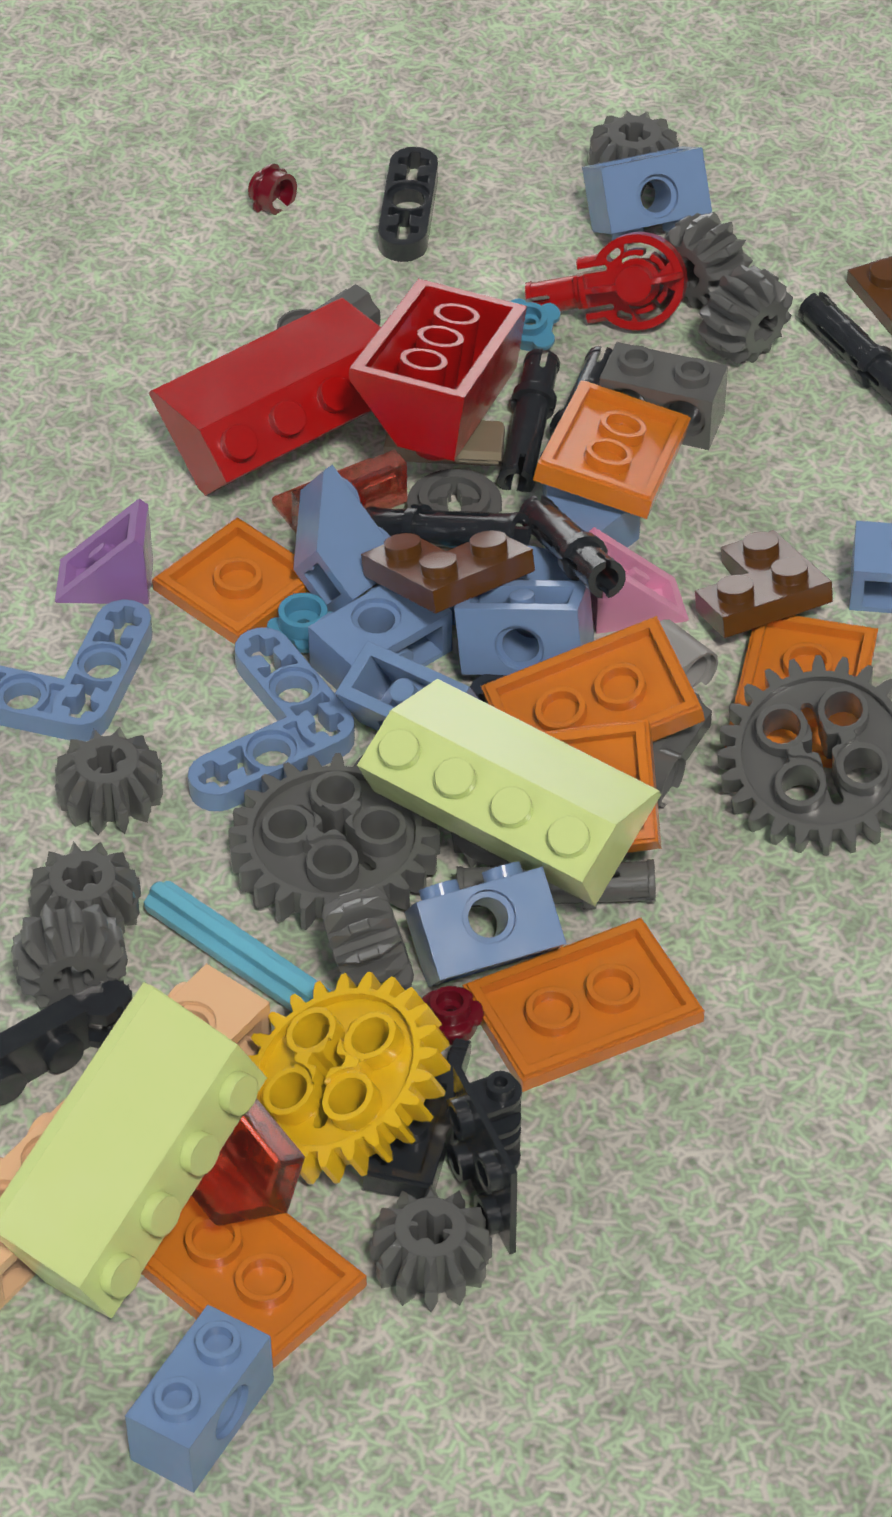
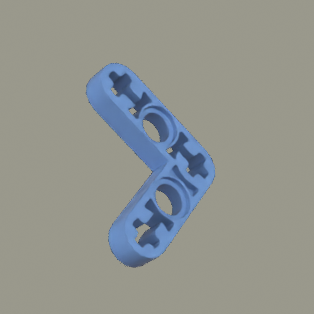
M124 599L113 601L103 606L97 613L64 679L0 665V725L65 740L89 741L93 728L100 735H103L109 728L151 643L153 631L149 609L142 603ZM125 623L134 624L128 625L124 629L120 637L121 645L116 644L114 629H121ZM101 665H111L119 669L117 674L104 679L94 678L88 674L91 669ZM85 694L91 696L92 712L85 711L80 718L71 717V714H79L86 702ZM22 695L33 696L39 700L36 705L27 709H14L7 705L10 700Z
M272 628L251 629L240 635L235 642V663L239 675L275 717L277 722L206 753L193 761L188 770L189 795L192 801L202 809L224 811L245 803L244 792L247 789L262 792L261 776L264 774L273 776L280 781L284 779L283 764L266 766L256 761L257 757L269 751L284 753L289 757L284 763L289 762L301 772L308 769V756L314 755L321 766L331 763L335 753H341L343 757L354 746L355 727L351 712L291 641L278 630ZM260 651L264 656L273 655L275 671L271 673L270 664L263 656H252V654ZM292 688L302 689L311 694L300 702H287L278 697L283 691ZM318 713V721L328 732L337 730V734L329 736L324 731L316 733L313 716ZM243 763L244 766L238 769V764ZM215 777L220 782L228 780V784L219 787L214 781L206 783V780Z

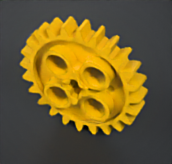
M367 972L357 987L347 973L341 974L335 991L331 992L319 980L315 982L312 1000L305 1003L301 997L294 993L290 996L293 1012L287 1017L276 1012H271L268 1015L270 1022L275 1027L270 1035L253 1033L250 1037L260 1050L257 1055H249L248 1057L263 1072L267 1079L258 1091L256 1101L251 1109L240 1119L243 1125L239 1132L265 1164L269 1167L275 1165L284 1177L290 1179L298 1172L308 1184H314L323 1170L332 1182L337 1184L340 1183L344 1175L346 1165L351 1164L363 1177L367 1175L370 1156L377 1153L385 1162L390 1163L393 1161L390 1144L396 1138L411 1145L416 1141L408 1126L413 1120L431 1122L433 1119V1115L425 1107L424 1102L425 1099H435L445 1095L446 1091L435 1077L450 1071L451 1065L441 1054L450 1045L439 1029L442 1023L427 1003L422 1000L412 987L404 990L395 977L391 976L381 984L372 972Z

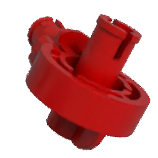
M631 232L612 240L598 254L577 257L576 259L577 270L605 265L606 269L585 271L572 276L538 282H526L525 297L530 299L549 296L547 299L532 302L541 306L546 303H552L559 308L560 312L573 309L584 310L612 304L614 307L586 313L587 323L609 321L620 328L628 330H646L663 323L678 309L687 288V271L680 253L666 239L648 232ZM629 243H644L653 246L661 251L669 260L667 263L660 254L654 251L650 258H632L622 263L623 259L628 256H643L646 254L647 248L627 250ZM616 248L620 249V255L612 259L610 254ZM661 284L663 285V290L657 297V301L660 304L666 299L670 289L675 291L670 304L663 312L650 318L642 319L639 314L650 312L657 307L651 301L657 296ZM620 311L631 314L632 318L621 314Z

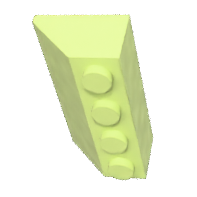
M436 679L390 710L357 764L374 792L511 863L519 861L522 869L526 871L543 866L549 883L593 906H596L661 796L659 790L439 679Z
M143 982L0 1197V1241L46 1284L112 1319L124 1299L136 1288L142 1271L164 1237L177 1224L182 1209L204 1175L215 1165L220 1150L236 1125L255 1103L258 1091L267 1077L238 1044L154 986Z

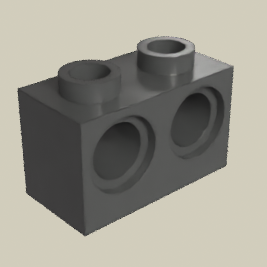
M616 342L600 376V386L688 415L691 421L682 445L709 450L725 414L728 365L653 350L644 346Z

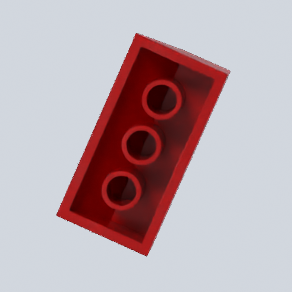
M418 278L352 364L348 379L397 447L415 451L417 455L427 460L441 461L447 459L455 461L517 368L527 306Z
M342 297L151 390L149 395L198 489L206 496L372 412L348 378L350 367L381 327Z

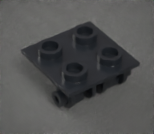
M458 1065L453 1067L454 1097L446 1100L448 1118L454 1131V1140L446 1143L447 1156L457 1180L463 1182L470 1179L478 1193L474 1196V1206L481 1207L482 1214L486 1219V1230L489 1231V1236L498 1233L510 1255L516 1253L518 1177L516 1169L521 1160L522 1087L518 1080L506 1071H495L488 1077L469 1082L462 1067Z

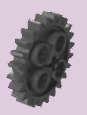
M815 655L812 671L804 673L795 659L789 660V677L781 679L771 669L765 670L766 690L762 691L751 684L744 686V697L748 706L731 703L729 706V720L734 725H725L720 728V743L725 745L726 748L717 751L718 768L728 770L721 775L723 792H737L732 797V811L734 814H740L752 810L748 818L749 830L755 832L770 825L771 844L773 845L780 843L787 835L795 837V848L798 853L804 851L809 841H818L823 856H829L833 841L838 840L842 841L850 853H855L856 838L861 833L873 843L878 844L881 840L879 822L882 821L892 827V679L882 682L877 687L873 686V667L870 665L862 669L856 677L849 675V663L846 657L841 658L835 671H826L821 655ZM808 707L812 709L818 725V735L823 753L827 759H832V779L837 792L843 800L839 805L831 801L821 758L817 752H812V732L807 719L801 711L803 708ZM839 712H847L853 714L859 720L850 726H839L833 724L828 718ZM778 729H786L792 731L797 737L788 743L779 744L772 742L767 738V735ZM856 768H867L877 773L878 777L871 782L859 783L853 781L847 774ZM795 785H805L815 790L816 794L807 800H795L787 796L785 792Z
M335 753L331 765L322 767L318 759L311 755L308 756L307 770L300 772L289 762L284 763V779L280 781L273 776L264 774L261 776L262 792L249 789L244 792L245 807L234 808V827L228 830L232 873L239 874L240 890L242 892L254 891L255 906L258 909L267 907L275 902L276 920L281 922L293 912L299 913L301 929L305 930L312 925L316 917L322 918L325 903L338 899L340 894L357 888L363 890L377 886L386 893L389 903L407 910L410 908V891L419 893V890L427 887L426 875H436L437 855L440 854V830L438 829V824L374 792L357 766L362 756L353 767L344 766L341 753Z

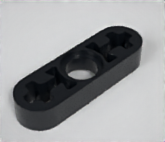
M406 147L396 151L390 158L378 226L379 251L387 259L397 262H408L420 258L427 251L438 184V158L429 149ZM410 169H418L417 180H408ZM404 202H414L421 205L416 208L397 207L398 204ZM400 227H409L410 234H408L407 239H399Z

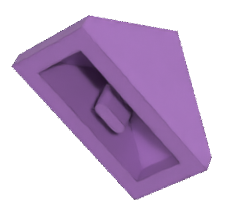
M140 498L60 559L55 595L56 603L109 604L110 602L124 599L149 604L153 571V551L147 503Z

